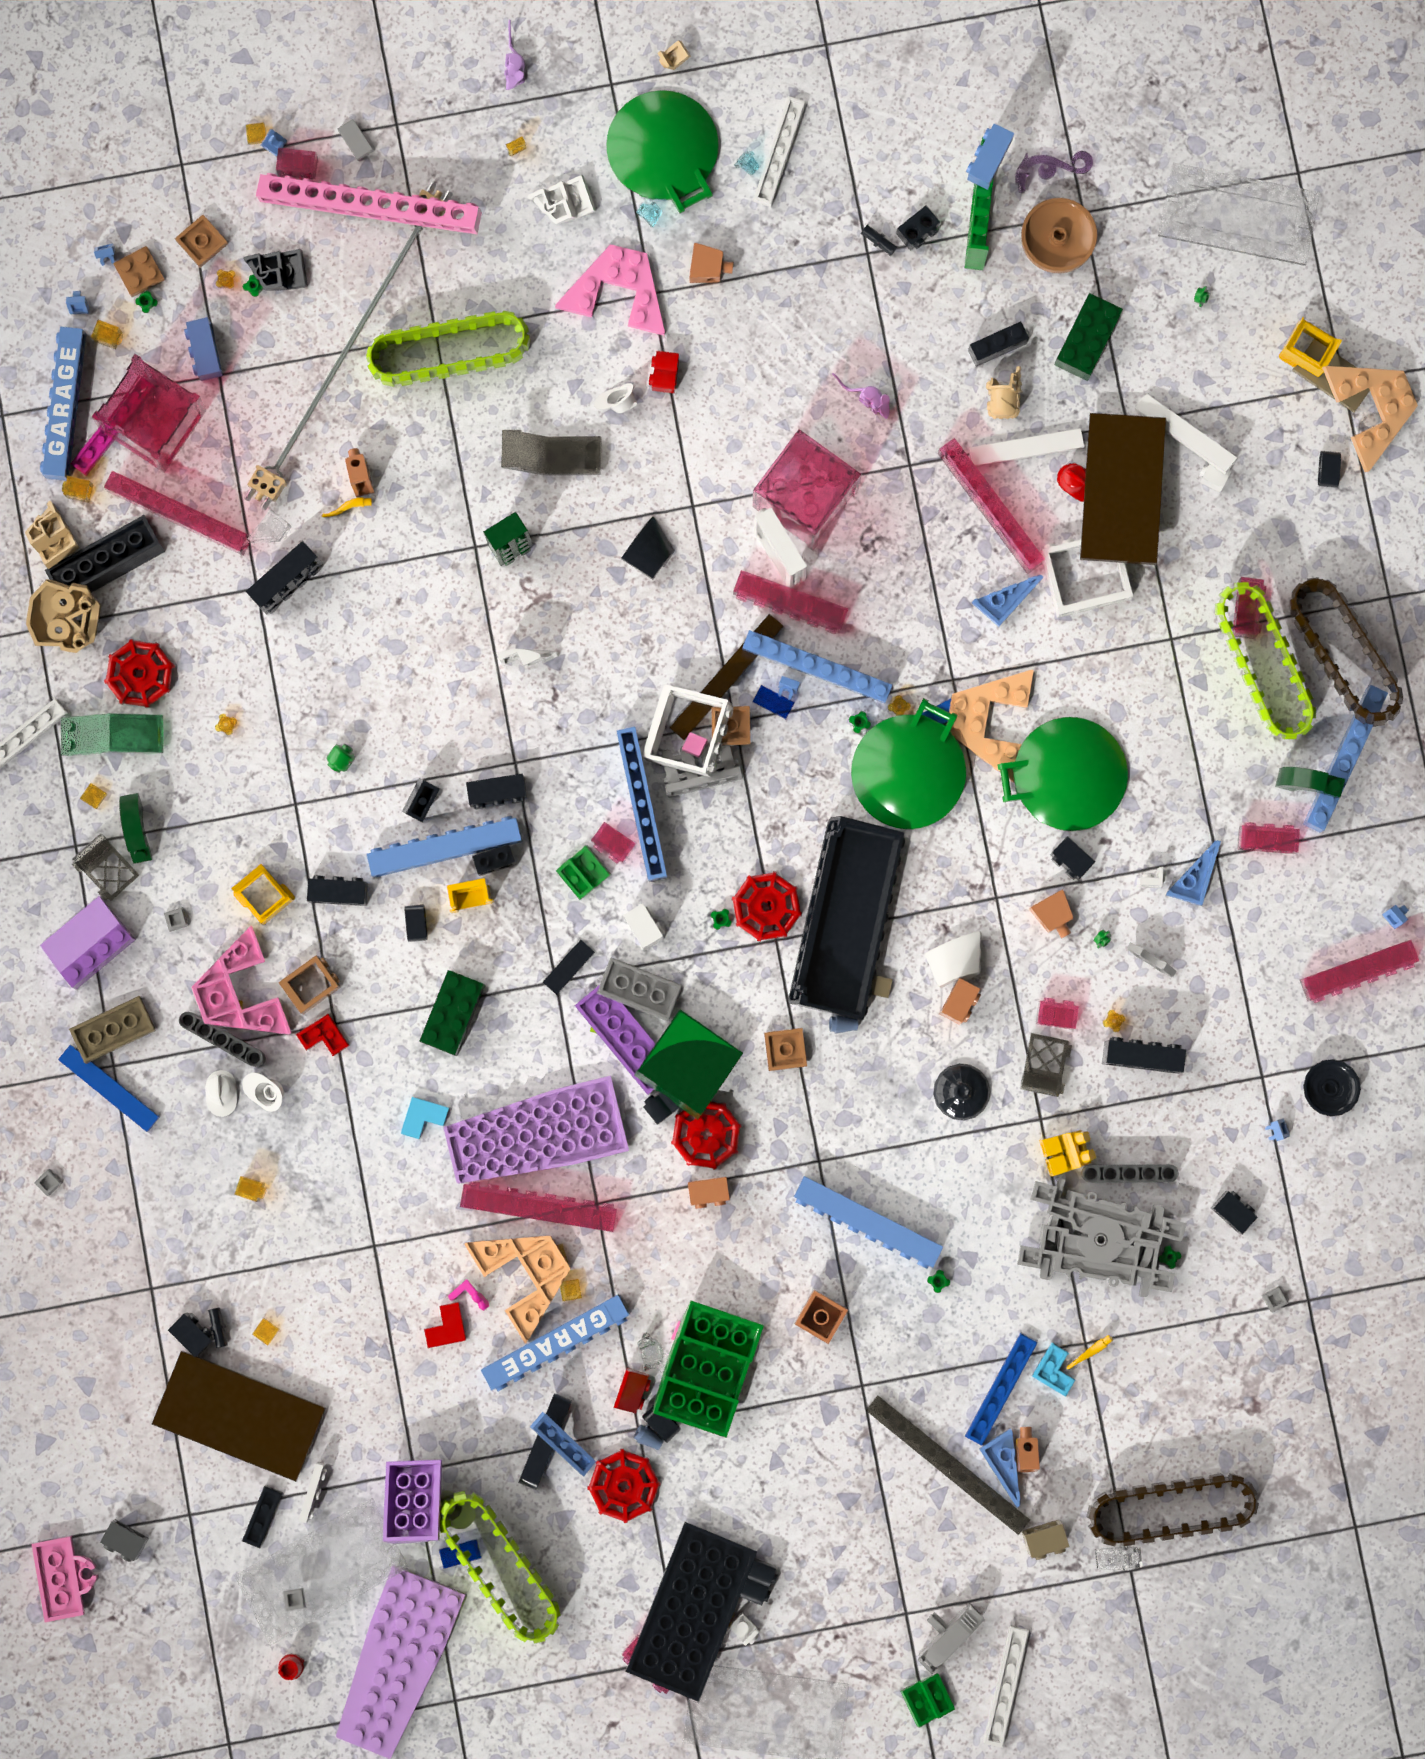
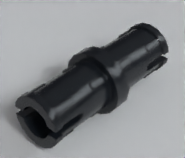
M868 224L862 230L861 235H864L874 243L873 246H878L889 254L890 257L896 251L897 246L886 239L883 233H878Z
M220 1307L209 1309L208 1312L212 1326L210 1331H213L215 1347L228 1346L224 1330L226 1325L223 1324Z

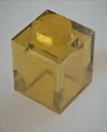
M97 320L91 338L94 342L116 350L117 345H120L123 340V332L117 326Z
M67 476V480L62 485V492L68 499L89 503L94 485L88 480Z
M240 1176L234 1195L259 1202L260 1198H264L267 1188L264 1187V1182Z

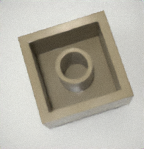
M1059 1520L1021 1531L1028 1554L1036 1560L1046 1558L1048 1553H1063L1066 1551L1065 1548L1070 1547L1063 1524Z

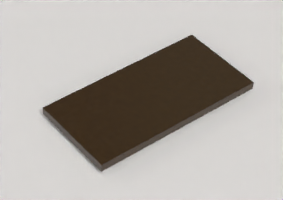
M1090 413L1080 560L1157 565L1166 418Z
M181 1351L152 1425L296 1482L326 1407Z

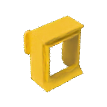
M1303 317L1295 326L1279 354V359L1292 367L1299 365L1319 377L1324 372L1322 367L1329 365L1342 340L1332 337L1304 320ZM1302 331L1327 347L1320 362L1294 347Z
M262 864L231 888L234 891L233 895L241 905L247 907L262 925H265L295 900V896L287 886L279 884ZM264 874L282 898L260 915L242 892Z
M485 878L447 885L450 906L452 908L450 913L494 902Z

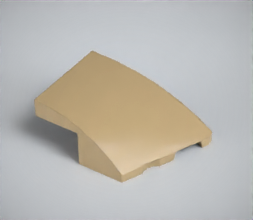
M51 500L46 504L48 508L41 516L38 515L34 523L25 532L30 545L39 553L44 565L48 569L79 548L73 534Z

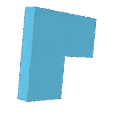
M412 1097L401 1134L420 1139L425 1121L444 1126L449 1108Z
M1051 1343L1032 1377L1066 1397L1075 1379L1059 1369L1069 1353Z

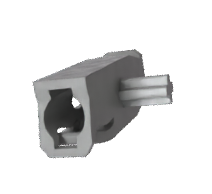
M970 1603L948 1624L934 1612L927 1621L939 1634L919 1653L918 1661L933 1674L985 1620L984 1617Z

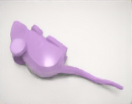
M510 19L508 21L509 48L513 53L506 54L505 59L506 70L504 75L506 76V90L513 89L525 82V61L512 46Z
M832 373L840 385L847 391L861 392L859 401L867 408L871 407V411L875 415L879 412L885 419L889 417L890 398L888 395H882L880 390L874 386L849 388L842 383L837 375Z

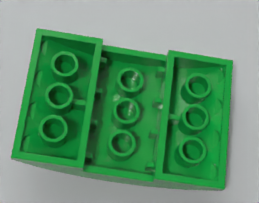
M690 1300L663 1371L653 1413L727 1438L739 1402L738 1398L764 1325Z

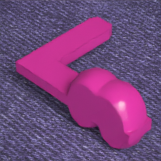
M468 1279L448 1295V1298L452 1301L466 1289L481 1310L485 1311L489 1307L488 1300L473 1287Z

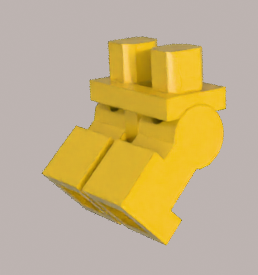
M1078 1130L1039 1140L1044 1157L1051 1156L1050 1159L1045 1160L1050 1177L1085 1166L1096 1159L1095 1151L1093 1149L1087 1150L1085 1144L1090 1142L1091 1139L1088 1131L1082 1132Z

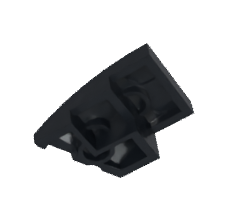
M301 249L287 252L277 251L263 255L258 253L243 257L266 291L308 287L303 250Z
M653 516L621 557V560L652 580L659 570L665 567L674 553L672 546Z

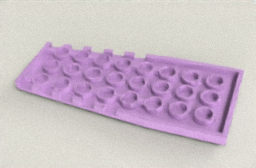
M611 1076L554 1089L444 1127L452 1166L458 1184L570 1166L629 1151Z
M392 1566L369 1625L336 1734L337 1738L388 1759L392 1757L445 1649L465 1598V1593L398 1566Z

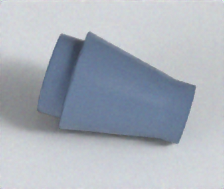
M839 1015L829 1019V1031L834 1032V1034L858 1030V1019Z
M640 1425L633 1437L637 1440V1443L655 1448L656 1450H659L664 1442L647 1425Z

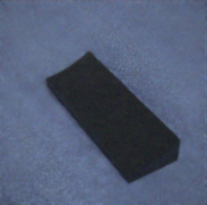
M142 515L61 560L51 568L45 569L49 580L68 586L72 583L86 585L92 593L159 556L165 550L146 516ZM65 599L60 600L64 605L67 604Z

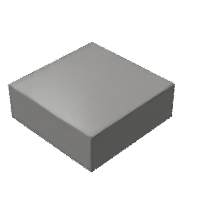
M182 907L164 913L169 932L188 926Z
M47 1169L34 1182L46 1196H50L62 1184L50 1169Z
M1279 1286L1261 1295L1271 1313L1289 1303Z
M304 1588L283 1591L286 1611L306 1608Z

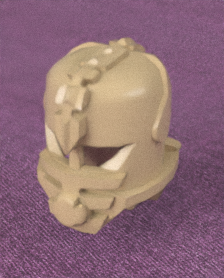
M1017 366L1016 372L1011 373L1009 385H999L995 378H991V381L986 383L988 395L991 396V400L987 402L988 415L993 417V419H1013L1019 415L1020 393H1023L1021 390V366Z

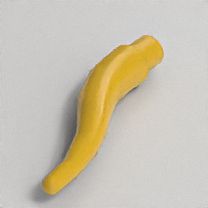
M353 498L346 501L338 509L330 513H323L321 516L332 517L353 507L372 506V498Z
M1107 1335L1098 1340L1069 1364L1067 1369H1071L1078 1363L1108 1347L1113 1338Z

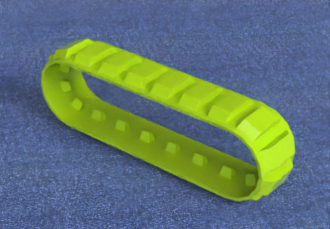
M503 310L502 313H495V311L484 313V316L477 317V315L466 316L463 320L456 318L447 320V323L440 324L435 322L429 323L427 327L419 325L409 327L410 330L406 331L398 329L391 331L390 334L384 335L382 333L373 339L374 343L368 347L366 359L370 363L367 367L375 380L380 379L382 384L394 387L395 384L406 386L413 384V381L420 380L422 383L432 381L431 378L434 377L443 379L450 377V374L464 375L469 374L471 370L479 372L487 370V367H506V364L511 362L515 364L523 358L524 351L529 350L530 335L527 334L529 332L528 326L522 317L517 318L514 312ZM496 324L508 326L512 324L515 326L514 329L517 333L522 332V338L517 340L519 345L503 354L496 353L493 356H480L472 360H459L451 364L443 363L435 367H422L419 370L402 371V373L398 374L391 372L385 374L381 372L383 369L380 364L375 366V360H379L380 357L379 352L392 344L398 345L407 341H419L428 337L435 338L449 333L456 334L470 329L477 330V328L492 327Z
M1249 582L1234 583V588L1227 586L1219 594L1221 599L1219 603L1215 604V615L1220 617L1221 622L1218 625L1222 634L1227 633L1229 639L1226 640L1230 651H1235L1236 653L1234 661L1238 669L1242 668L1245 673L1241 675L1245 685L1250 686L1252 689L1249 693L1253 703H1258L1260 707L1257 712L1261 721L1267 722L1266 729L1274 736L1282 734V739H1297V734L1306 735L1313 727L1311 722L1313 718H1316V707L1312 706L1310 702L1313 697L1309 688H1304L1302 684L1305 682L1302 672L1297 671L1295 665L1298 663L1294 654L1289 653L1287 647L1290 646L1286 636H1281L1279 632L1282 629L1278 618H1273L1271 614L1274 609L1270 600H1265L1263 597L1265 592L1257 585L1249 587ZM1237 589L1239 595L1245 594L1247 589L1252 592L1250 597L1253 600L1258 599L1261 605L1258 610L1260 614H1265L1269 623L1266 625L1268 631L1272 630L1276 642L1274 646L1276 649L1280 648L1283 654L1282 664L1283 666H1288L1291 672L1290 682L1291 684L1295 683L1299 690L1298 700H1303L1306 709L1303 710V716H1306L1305 721H1300L1297 724L1299 728L1293 731L1292 727H1286L1284 733L1279 730L1281 724L1272 722L1270 715L1273 712L1271 708H1266L1262 699L1265 694L1263 690H1258L1254 681L1257 679L1255 673L1251 674L1247 666V662L1250 660L1248 656H1243L1239 648L1242 642L1240 638L1235 639L1231 627L1234 626L1232 620L1227 621L1225 612H1228V606H1225L1226 599L1231 601L1234 597L1232 592Z
M465 1491L453 1493V1498L449 1501L445 1499L440 1509L442 1517H440V1532L447 1534L444 1537L446 1543L451 1550H458L456 1557L463 1566L468 1564V1574L474 1582H481L478 1585L479 1589L486 1598L491 1596V1606L497 1614L503 1613L502 1621L509 1630H515L514 1636L523 1642L530 1640L534 1644L545 1641L549 1634L554 1635L559 1626L557 1617L561 1616L558 1602L551 1601L554 1597L553 1593L546 1584L541 1586L540 1583L543 1581L535 1568L529 1569L531 1566L529 1559L524 1552L520 1554L517 1552L520 1549L519 1545L512 1536L506 1537L508 1530L501 1520L495 1521L497 1515L490 1505H483L484 1498L474 1492L471 1495L465 1494ZM470 1501L471 1507L476 1508L480 1506L483 1509L484 1513L481 1515L483 1520L490 1519L496 1527L493 1530V1534L496 1537L501 1535L507 1543L504 1547L506 1552L513 1551L519 1559L515 1563L518 1569L521 1567L526 1569L530 1575L526 1580L529 1584L536 1583L541 1590L538 1595L541 1600L547 1599L551 1606L546 1609L547 1613L552 1614L550 1620L545 1621L543 1629L536 1628L533 1629L534 1632H527V1627L522 1626L519 1628L514 1623L517 1617L514 1613L508 1615L503 1608V1605L506 1603L505 1600L495 1597L491 1591L494 1588L492 1582L485 1583L480 1576L483 1571L480 1566L474 1567L468 1559L472 1554L469 1550L463 1552L457 1544L460 1540L457 1534L452 1536L447 1530L452 1525L451 1521L445 1520L447 1513H453L454 1509L452 1507L455 1504L462 1506L465 1505V1502Z

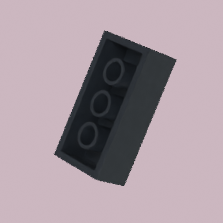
M302 540L245 592L266 615L268 613L272 614L278 609L279 603L283 600L287 601L297 587H303L307 583L306 579L311 575H316L321 570L323 564Z
M1112 1037L1104 1041L1103 1065L1175 1074L1184 1073L1187 1049H1181L1182 1045L1170 1044L1167 1047H1163L1160 1042H1148L1147 1045L1143 1044V1040L1137 1039L1123 1042L1124 1038Z

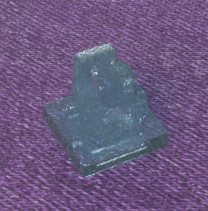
M753 151L743 153L734 164L736 168H742L749 175H753L760 167L753 158L755 154Z
M652 201L650 205L642 203L636 213L645 219L650 227H654L662 214V210Z

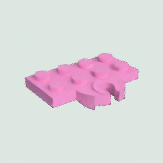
M72 1536L33 1543L32 1550L44 1621L50 1622L84 1615L82 1594L89 1592L94 1587L98 1575H93L87 1579L83 1576V1569L89 1568L92 1570L96 1568L95 1563L86 1556L75 1555Z

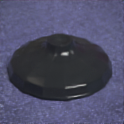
M1335 1059L1322 1060L1312 1066L1306 1074L1303 1084L1304 1096L1310 1107L1319 1114L1330 1117L1340 1116L1352 1110L1358 1102L1361 1091L1360 1080L1354 1069L1345 1062Z
M959 1063L948 1066L939 1074L934 1083L933 1095L937 1107L944 1115L954 1120L965 1121L975 1118L984 1111L989 1102L990 1087L987 1078L979 1069L972 1065Z

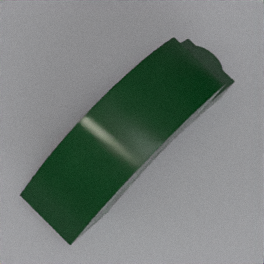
M1282 767L1279 768L1275 787L1293 792L1296 790H1306L1341 798L1345 779L1313 769Z
M139 793L120 796L121 826L127 851L130 852L133 864L151 861L152 853L144 829L143 806Z

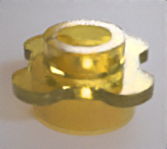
M222 269L218 270L216 286L218 288H233L235 272L232 270L229 272Z
M900 695L896 696L893 703L888 705V710L893 711L896 716L904 715L906 710L911 708L910 703H906Z
M220 714L215 730L231 735L237 720L234 717H227L226 714Z
M1109 1010L1106 1020H1103V1026L1113 1029L1114 1032H1119L1122 1022L1125 1021V1016L1115 1013L1114 1010Z

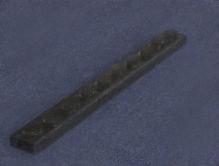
M877 1395L866 1408L870 1415L1017 1535L1029 1523L1030 1519L880 1396Z

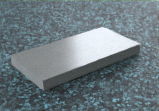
M611 957L597 994L669 1021L682 985Z

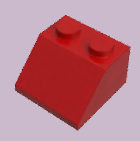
M627 1367L613 1408L637 1413L638 1409L642 1410L645 1401L642 1395L644 1391L648 1392L651 1380L648 1379L649 1375Z

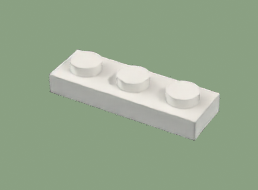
M317 1462L315 1464L299 1518L301 1522L307 1523L309 1519L314 1517L316 1508L313 1505L315 1499L319 1500L322 1490L319 1488L321 1481L325 1480L327 1470L324 1469L326 1464Z

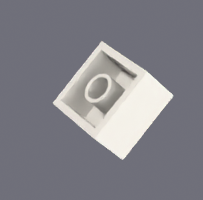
M642 903L623 915L644 951L664 939L663 934L665 931L659 922L655 923L652 918L655 916L649 905L645 907Z

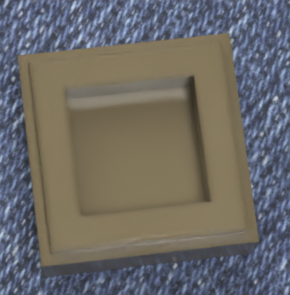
M875 976L871 984V995L889 998L893 979Z

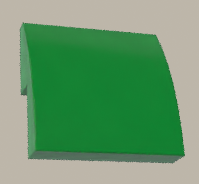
M588 845L584 846L556 870L579 900L612 875Z
M938 1673L900 1691L916 1726L919 1728L955 1710Z

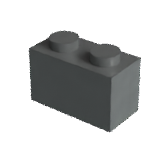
M115 1519L111 1521L100 1543L104 1544L103 1547L110 1552L116 1551L121 1554L120 1557L131 1562V1560L135 1561L139 1558L149 1538Z

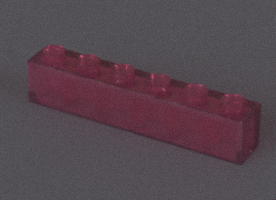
M742 570L733 590V595L740 601L746 602L749 600L754 602L753 605L757 607H769L776 614L782 615V613L790 615L789 618L800 621L802 619L808 621V625L816 628L819 625L824 627L825 631L832 634L841 632L848 613V608Z
M1408 940L1300 979L1299 981L1307 1002L1313 1000L1314 1003L1325 1000L1324 996L1330 993L1333 997L1342 994V989L1349 987L1350 990L1361 987L1360 983L1367 980L1369 984L1379 980L1378 976L1385 974L1388 977L1397 974L1396 970L1403 967L1404 971L1415 967L1414 963L1419 962V958L1412 940Z

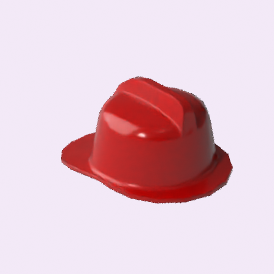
M1069 463L1060 468L1057 474L1058 485L1080 502H1084L1086 469L1076 463Z

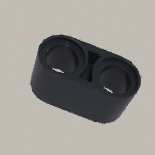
M1320 452L1318 486L1338 488L1341 452Z
M424 904L405 906L408 942L428 940Z
M653 1404L642 1415V1418L668 1443L681 1428L674 1420L654 1414Z

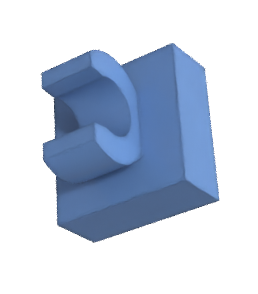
M270 129L260 146L274 156H278L287 140L273 129Z
M113 243L95 247L96 259L100 258L102 266L105 265V257L110 258L112 264L115 262V247Z
M73 291V297H66L69 314H89L86 297L81 296V291Z
M782 676L778 688L780 689L778 695L781 697L782 692L788 691V700H791L793 693H797L800 682Z
M1394 905L1382 915L1396 929L1408 920L1405 914L1409 910L1405 905L1400 908Z
M1284 1118L1273 1121L1271 1125L1265 1127V1130L1272 1129L1274 1132L1273 1136L1268 1137L1269 1140L1276 1139L1280 1141L1290 1137Z

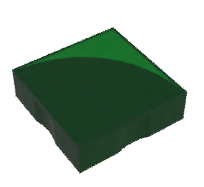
M680 1009L634 1076L655 1091L669 1097L677 1106L698 1120L743 1055V1052Z

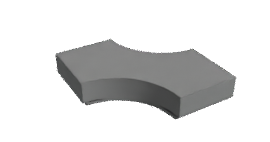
M1131 942L1128 945L1127 950L1137 958L1150 964L1158 971L1174 977L1177 971L1168 963Z

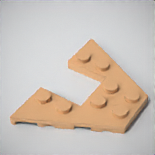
M1324 366L1322 368L1336 402H1341L1367 388L1370 389L1382 422L1351 437L1364 472H1369L1418 406L1405 372L1400 370Z
M1034 670L953 693L951 696L949 713H955L958 716L950 732L959 743L970 749L975 755L999 772L997 764L1015 762L1021 744L984 738L990 702L1027 708ZM1008 769L1009 779L1014 783L1013 770Z
M552 1236L464 1243L484 1277L516 1257L522 1263L537 1290L507 1308L505 1312L524 1343H527L571 1270Z

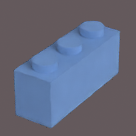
M993 124L991 129L987 128L983 136L985 142L983 146H978L975 152L977 158L974 163L970 162L966 170L969 173L968 181L988 190L1013 140V132L997 124Z
M209 318L186 322L187 329H184L186 339L190 340L191 347H188L190 357L194 358L195 364L192 365L194 375L198 376L201 381L223 376Z

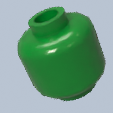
M345 743L343 745L336 744L326 757L327 765L338 773L347 771L355 760V756L352 753L353 749Z

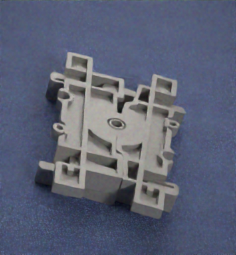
M1063 1178L1058 1179L1056 1186L1035 1181L1030 1200L1048 1204L1047 1214L1051 1216L1047 1225L1042 1224L1039 1248L1020 1245L1017 1265L1041 1269L1040 1278L1045 1280L1052 1279L1053 1271L1066 1273L1070 1278L1071 1272L1077 1270L1079 1272V1279L1089 1277L1106 1280L1110 1278L1108 1283L1112 1287H1116L1119 1284L1118 1279L1123 1284L1136 1286L1137 1277L1139 1276L1142 1277L1139 1290L1140 1297H1147L1149 1288L1172 1292L1175 1273L1156 1270L1159 1247L1163 1237L1182 1242L1187 1223L1163 1217L1164 1207L1159 1205H1153L1150 1213L1139 1210L1136 1205L1132 1212H1128L1125 1208L1127 1203L1116 1204L1102 1199L1096 1201L1097 1194L1095 1192H1089L1086 1199L1084 1194L1067 1190L1065 1199H1062L1061 1195L1066 1180ZM1059 1219L1071 1223L1072 1228L1082 1232V1235L1069 1234V1229L1057 1227ZM1055 1234L1057 1252L1046 1249V1239L1055 1243ZM1099 1236H1103L1105 1239L1102 1244L1097 1241Z

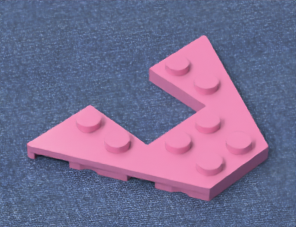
M610 244L555 305L556 309L592 317L601 282L635 290L637 292L628 327L665 336L648 256L644 252Z
M252 926L191 987L204 1024L290 1035L291 1031L278 997L242 1010L229 974L265 962Z

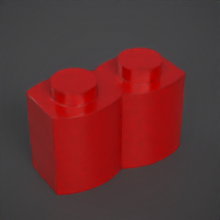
M656 351V356H652L651 367H654V372L649 376V385H652V391L675 393L679 353Z

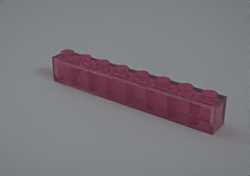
M953 438L939 448V457L1028 575L1042 565L1045 560L956 439Z
M111 471L104 485L108 493L244 556L252 540L248 534L114 471Z
M474 1181L463 1185L460 1207L614 1232L617 1209L614 1208V1204L602 1203V1206L594 1205L595 1201L584 1199L583 1203L575 1202L576 1198L564 1196V1200L556 1199L557 1195L545 1193V1197L537 1196L538 1192L526 1190V1194L518 1193L517 1188L507 1187V1190H500L499 1185L488 1184V1187H481L480 1182Z

